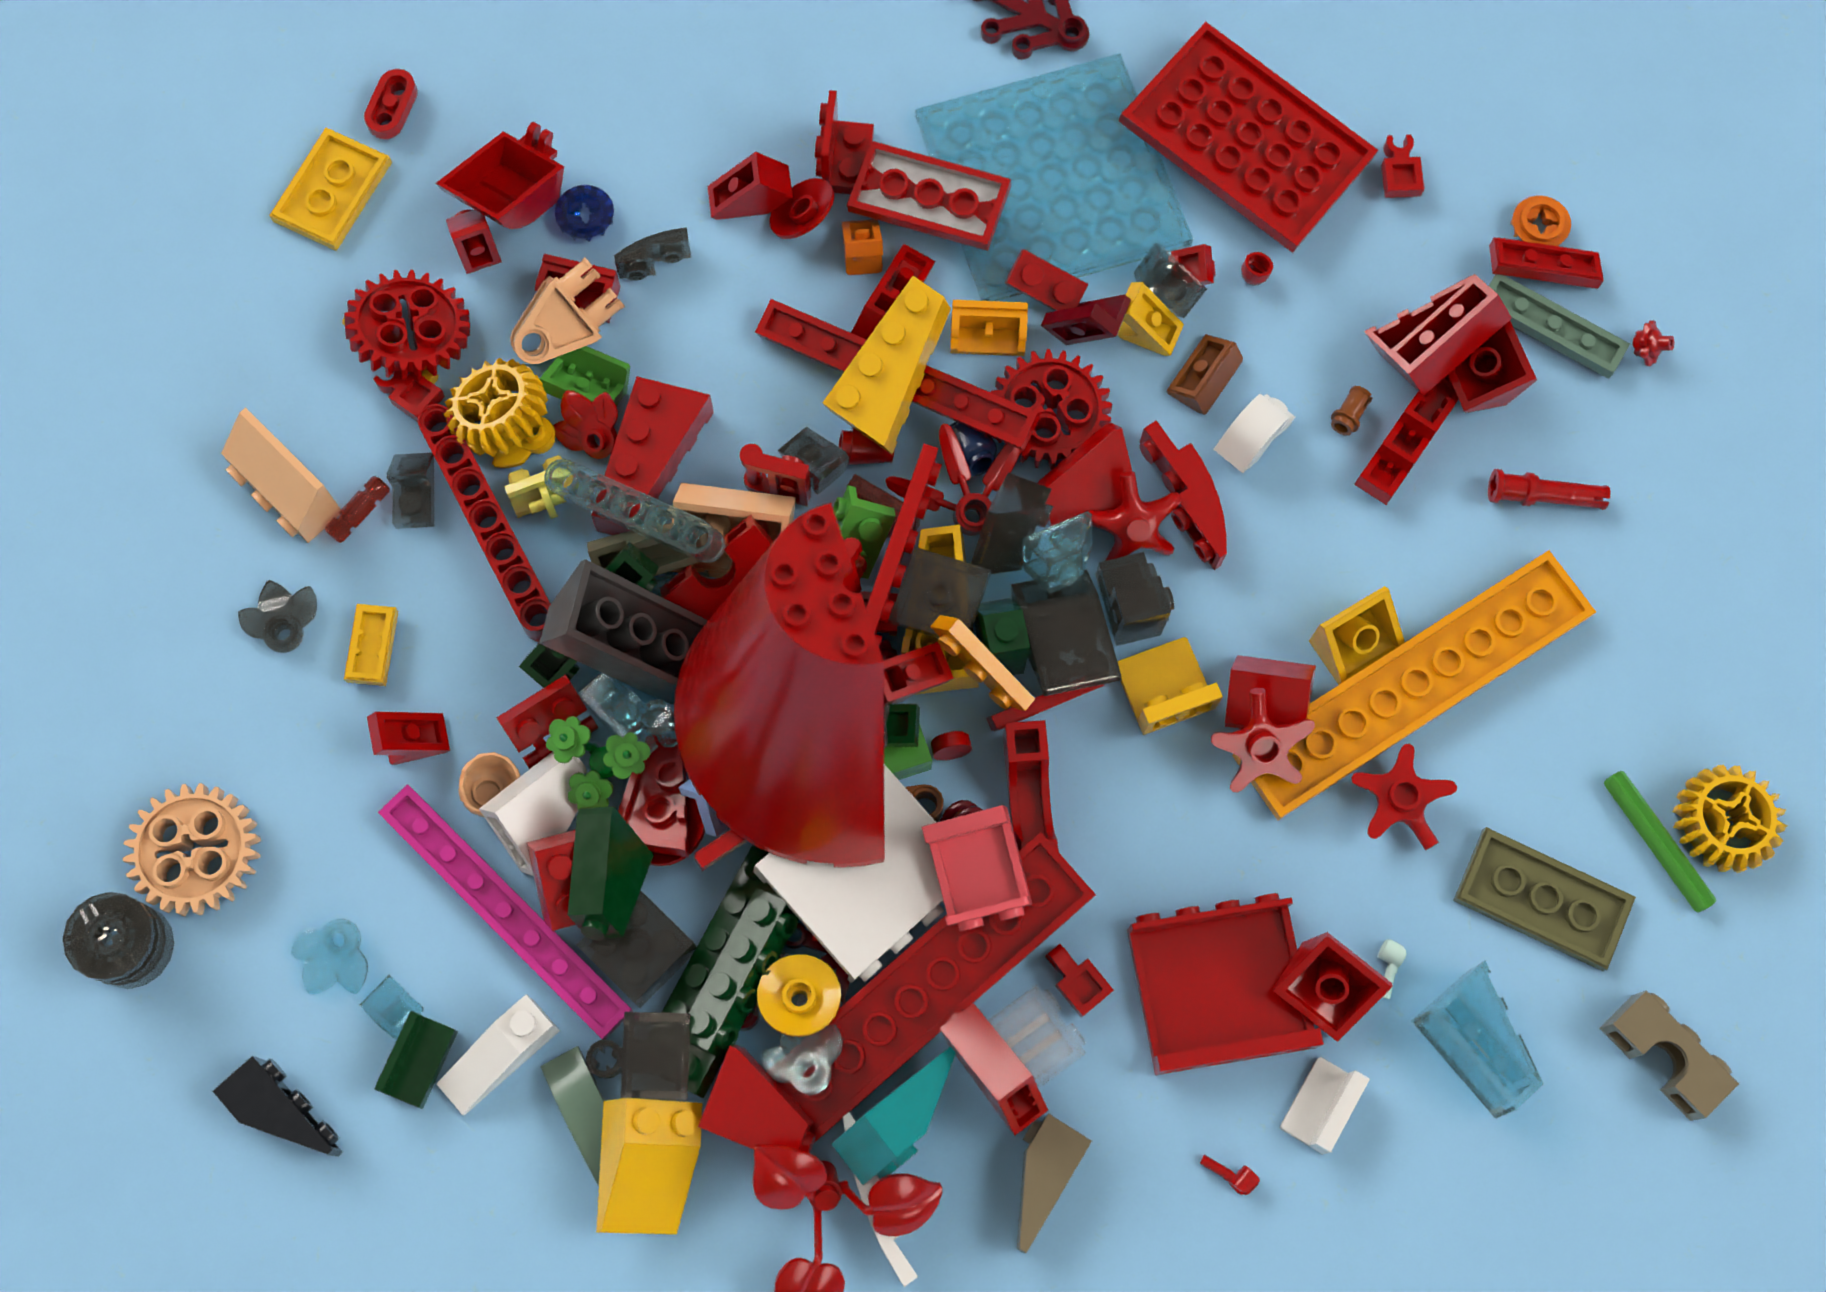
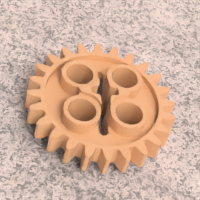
M199 783L195 793H193L189 786L182 784L180 796L166 789V801L161 803L152 797L150 802L154 810L151 813L139 810L137 813L144 820L142 825L130 824L128 827L137 833L136 839L124 841L123 844L133 849L134 853L123 857V861L136 867L131 869L126 876L133 881L140 880L134 887V890L140 894L148 893L145 901L153 906L160 902V909L167 913H170L175 906L177 914L186 916L191 905L194 913L203 915L205 903L217 911L220 909L219 898L221 896L232 902L235 900L231 890L234 886L242 889L247 888V885L241 879L243 873H256L247 864L249 860L258 859L261 856L256 851L250 849V846L259 843L261 838L256 834L248 833L257 826V822L251 818L244 819L250 810L243 804L236 807L239 799L231 793L224 798V791L219 787L215 786L209 794L208 787ZM212 818H218L216 830L211 834L204 835L203 831L206 822ZM172 825H177L175 837L168 842H164L163 834L165 830ZM226 840L228 841V844L225 847H213L214 845L221 844ZM195 842L202 847L193 849V843ZM192 850L191 856H188L185 853H183L185 851ZM159 852H171L170 854L161 856L159 859L157 858V854ZM221 857L222 865L216 873L209 875L207 871L208 864L212 859ZM180 864L181 872L174 881L168 882L167 872L173 865Z

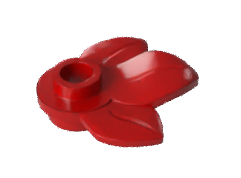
M565 391L561 400V414L564 420L553 425L557 440L569 450H584L590 457L595 459H603L610 456L617 438L614 426L618 419L617 407L611 396L607 392H603L592 402L576 391ZM594 435H597L599 437V446L595 441Z

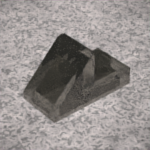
M1159 243L1153 245L1134 271L1136 282H1143L1176 316L1181 318L1187 316L1207 290L1198 279Z
M805 427L778 449L781 457L785 455L794 456L801 459L804 464L809 465L811 487L817 495L846 471L849 456L844 450L808 427Z
M433 453L395 454L386 473V478L392 486V524L396 529L434 527Z

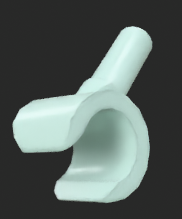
M1387 939L1381 946L1377 957L1389 963L1384 977L1392 983L1393 988L1395 974H1397L1398 968L1406 958V950L1401 944ZM1392 988L1382 998L1390 999Z

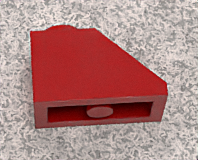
M756 151L707 186L711 218L716 220L769 214L793 197L789 165Z
M463 210L454 217L446 219L450 235L466 274L502 262L483 214L476 210Z

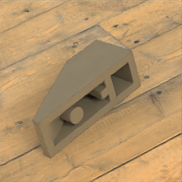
M1049 1113L1043 1121L1036 1119L1023 1137V1140L1029 1143L1024 1152L1017 1236V1249L1022 1253L1028 1252L1092 1142Z

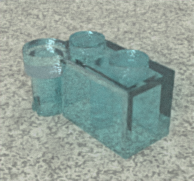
M602 672L578 692V695L591 713L612 735L624 737L626 733L632 732L637 735L638 741L649 745L650 754L658 747L652 735H655L658 742H661V745L669 748L677 745L674 712L667 702L656 699L645 704L626 684Z

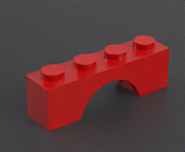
M1046 721L1005 723L1003 745L1010 820L1013 832L1020 838L1022 847L1041 832L1058 851V841L1053 827L1050 804L1049 751Z

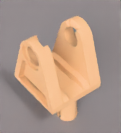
M583 258L579 264L560 279L557 277L552 278L551 276L547 277L514 326L510 335V343L514 352L524 362L540 364L597 342L602 338L598 333L600 331L598 327L625 307L620 299H615L617 296L610 288L585 309L576 306L574 297L601 277L594 268L581 277L582 274L592 267V264L586 258ZM613 299H615L611 304H609L607 307H605L608 303H610ZM530 333L539 334L540 344L537 349L533 351L522 349V340L526 335Z

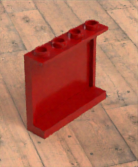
M1278 893L1255 897L1254 904L1240 906L1239 900H1229L1215 904L1216 910L1200 912L1199 906L1176 910L1175 917L1161 919L1160 913H1149L1135 917L1136 923H1132L1129 926L1127 934L1155 1076L1316 1049L1324 1045L1321 1029H1315L1312 1021L1273 991L1275 984L1297 951L1288 908L1293 904L1292 897L1280 899Z

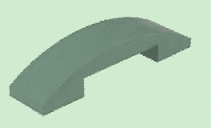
M577 1046L542 1065L541 1069L560 1112L599 1186L604 1099L580 1048Z

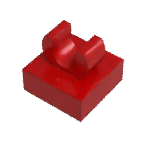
M1201 244L1171 251L1174 288L1184 290L1214 283L1216 273L1215 261L1212 260L1211 246Z

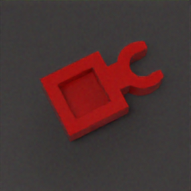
M1411 134L1406 135L1402 148L1394 145L1392 135H1388L1385 140L1383 151L1388 158H1384L1381 164L1385 198L1421 197L1425 190L1421 158L1410 157V152L1414 146V139Z
M394 371V376L390 380H382L378 376L373 378L380 391L391 394L388 398L392 405L417 422L418 415L423 408L431 404H439L445 397L441 388L423 376L421 380H418L414 372H411L405 381L401 379L400 371Z

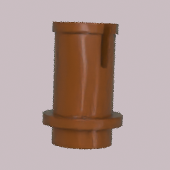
M1360 386L1351 387L1340 409L1332 413L1331 427L1337 433L1346 436L1357 431L1360 426L1359 419L1373 399V397H1370L1371 393Z

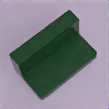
M411 1010L374 1090L423 1109L458 1031Z

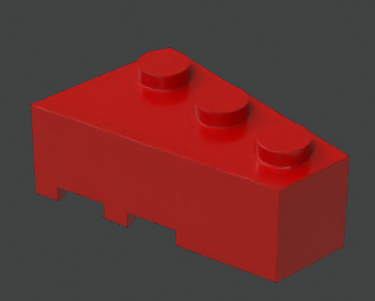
M1476 274L1431 296V302L1412 312L1406 309L1398 313V319L1379 329L1373 326L1364 331L1378 353L1423 396L1512 319L1500 296Z

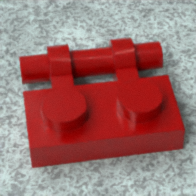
M564 675L496 718L519 753L532 744L534 745L535 750L522 757L528 768L531 769L552 752L546 747L544 737L550 734V724L557 719L566 721L568 717H577L587 711V708L568 677ZM591 715L580 721V725L588 727L591 733L598 729Z

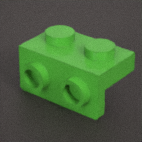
M584 346L558 356L539 379L542 381V386L547 394L561 400L564 392L567 390L576 391L592 402L599 394L607 392L617 406L627 393L630 365L588 346Z
M848 485L843 498L837 497L833 510L843 540L856 537L861 542V557H864L867 563V569L863 573L862 578L869 579L896 517L895 510L888 506L857 498L856 487Z

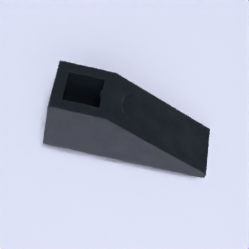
M252 1056L213 1090V1093L241 1124L327 1155L338 1157L343 1153L335 1144L340 1139L337 1133L324 1120L318 1124L309 1113L313 1108L310 1101L299 1090L290 1091L282 1081L287 1077L285 1072L271 1058L265 1061Z

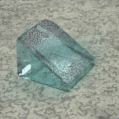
M390 975L360 1004L373 1021L393 1038H398L411 1010L419 1014L424 1010L420 1003Z

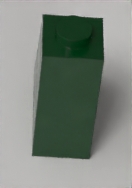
M1010 598L971 604L977 638L1012 675L1024 674L1030 643L1023 609Z
M614 806L581 808L578 811L576 820L568 916L585 937L597 941L604 938H623L654 856Z

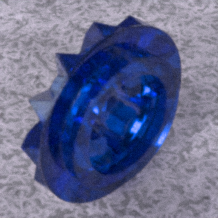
M579 185L570 188L560 196L555 206V218L562 233L565 232L570 235L574 241L577 238H585L590 242L594 236L599 234L604 236L608 226L613 225L615 210L611 198L605 191L592 185ZM582 203H585L586 208L592 213L589 215V220L586 224L582 221L581 216H578L583 208Z

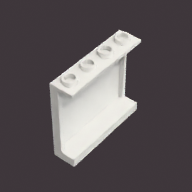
M885 764L884 862L840 868L833 867L832 863L807 861V864L798 863L769 853L755 865L753 871L764 884L767 882L849 975L847 979L850 983L859 976L864 982L867 981L883 966L878 960L883 954L891 949L896 955L914 938L909 933L911 929L920 921L927 927L945 911L939 905L944 900L929 844L925 842L922 826L937 822Z

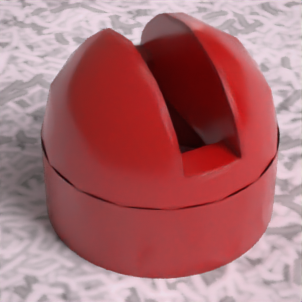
M1261 252L1248 254L1241 267L1242 278L1251 285L1264 283L1273 271V262L1267 255Z

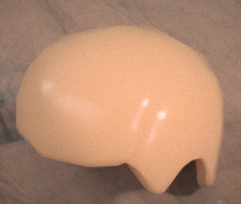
M496 752L475 756L465 764L459 778L458 792L464 807L471 813L484 817L479 808L520 777L519 770L510 758Z

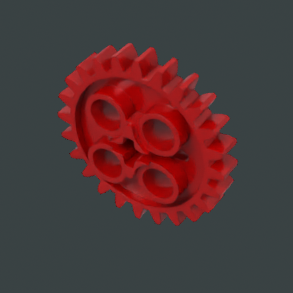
M394 270L393 279L390 280L380 273L379 284L376 285L372 281L366 280V292L356 289L354 291L355 300H348V312L344 313L345 337L350 340L351 352L358 351L360 363L370 360L371 371L373 372L382 366L385 367L387 378L394 371H400V377L404 381L408 376V372H414L418 380L422 379V371L428 370L431 375L437 376V365L447 370L450 369V358L460 360L461 349H467L470 323L469 310L464 309V299L455 298L456 289L454 287L444 290V280L441 278L433 284L430 283L429 273L427 272L421 279H416L414 270L409 271L407 278H402L398 270ZM400 299L406 301L409 325L413 331V342L416 350H411L409 347L406 323L404 318H402Z
M1047 349L1044 359H1039L1036 352L1031 351L1029 363L1019 356L1016 360L1017 370L1007 365L1004 370L1005 378H996L995 387L998 390H991V393L1014 403L1018 399H1028L1033 403L1028 409L1040 415L1025 450H1021V463H1024L1031 456L1034 457L1035 468H1039L1042 460H1048L1049 467L1052 470L1055 468L1057 460L1061 459L1063 461L1101 427L1111 422V417L1106 414L1111 413L1113 404L1105 401L1109 397L1110 389L1099 388L1104 378L1102 375L1091 377L1092 364L1087 365L1083 369L1079 367L1080 356H1076L1069 362L1066 361V351L1063 350L1058 359L1053 358L1051 350ZM1050 381H1059L1065 387L1062 389H1053L1047 383ZM1032 383H1036V384L1038 385V387L1040 388V392L1038 391V389H1037L1035 386H1033V385H1031V384H1032ZM1073 410L1080 411L1085 415V418L1075 420L1068 415V412ZM1061 426L1070 435H1065L1061 430ZM1041 428L1048 429L1053 433V436L1042 438L1035 431Z

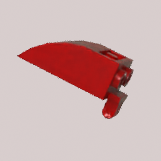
M531 122L526 130V134L519 140L504 131L437 181L436 184L442 191L503 227L518 229L534 222L559 201L564 166L553 160L557 157L558 152L552 148L553 132L548 129H544L541 132V125Z

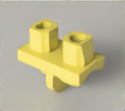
M557 455L545 460L542 464L544 472L530 476L528 470L519 469L509 473V484L504 487L517 518L530 513L535 514L546 509L550 519L556 518L558 515L554 506L582 495L570 462L565 463L562 457Z

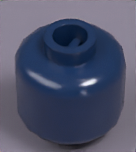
M952 423L950 426L960 443L971 476L976 477L986 473L997 453V445L993 438L961 423Z

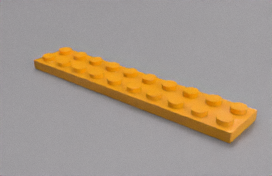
M1550 550L1546 551L1311 702L1308 719L1314 722L1315 728L1309 735L1289 749L1287 754L1289 762L1301 773V782L1294 784L1277 775L1265 773L1252 780L1251 784L1277 821H1279L1586 621L1596 613V610ZM1233 754V755H1232L1233 758L1235 759V761L1237 762V764L1240 766V763H1241L1240 758H1239L1238 756H1236L1235 754Z

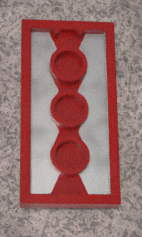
M871 140L849 197L847 209L851 213L988 251L1012 184L1010 178Z

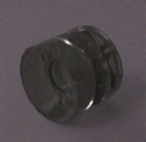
M113 892L91 896L77 906L66 922L62 938L65 956L75 970L90 979L100 981L112 987L125 989L147 985L161 975L171 960L174 948L172 927L162 913L126 894ZM117 931V934L113 936L111 932ZM112 940L113 944L108 945L107 942Z

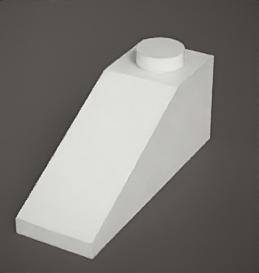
M526 994L481 1035L437 1082V1085L464 1116L560 1030L538 1004Z

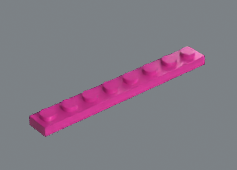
M408 784L378 811L398 834L603 1041L633 1012L555 931H552L545 921Z

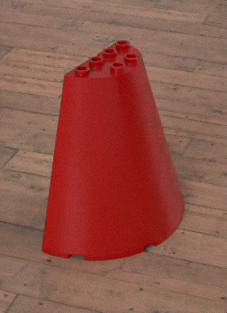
M828 503L813 508L793 520L779 534L698 633L686 654L679 673L675 691L674 721L678 749L685 770L695 790L705 798L707 803L716 811V816L726 826L756 847L776 856L807 864V861L832 863L833 867L841 868L881 863L885 859L884 662L861 593L850 592L843 584L844 578L853 572V568L832 504Z

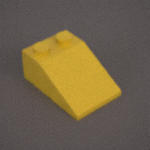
M635 1098L603 1101L596 1233L677 1234L701 1147V1128L698 1125L702 1117L703 1103Z

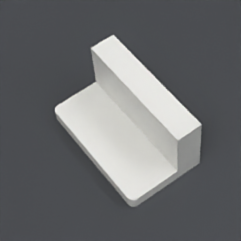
M1322 1057L1317 1058L1280 1124L1281 1130L1321 1154L1330 1153L1370 1078L1356 1070L1347 1073Z

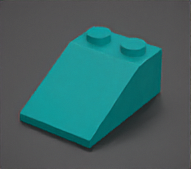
M951 1046L864 1114L831 1144L862 1185L875 1175L878 1179L890 1175L918 1152L913 1144L924 1136L928 1130L956 1055L955 1050Z

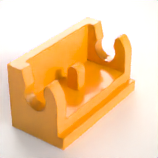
M953 300L950 353L1025 356L1028 303Z

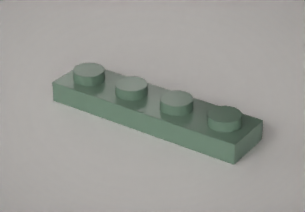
M1495 274L1489 284V287L1500 296L1512 319L1510 321L1514 328L1608 379L1613 375L1630 343L1505 275Z

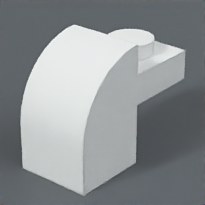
M1259 394L1238 415L1213 450L1240 472L1244 473L1260 459L1273 439L1285 431L1296 417L1288 411L1287 406L1279 399L1271 398L1268 394L1264 396Z

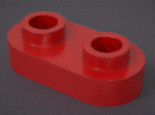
M392 69L385 72L379 79L365 110V123L370 133L379 139H390L401 132L416 100L418 89L414 78L406 70ZM404 90V93L401 95H394L397 91ZM386 120L391 121L386 125H381V123Z

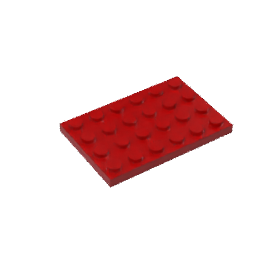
M1206 21L1128 105L1118 122L1292 253H1294L1378 152L1377 148Z

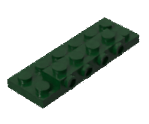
M754 845L751 846L634 1061L641 1068L702 1099L705 1097L722 1065L729 1046L735 1045L744 1021L757 1004V989L761 977L770 973L771 970H766L778 960L789 937L794 934L798 925L799 918L767 882L764 884L753 872L755 865L769 854V852Z

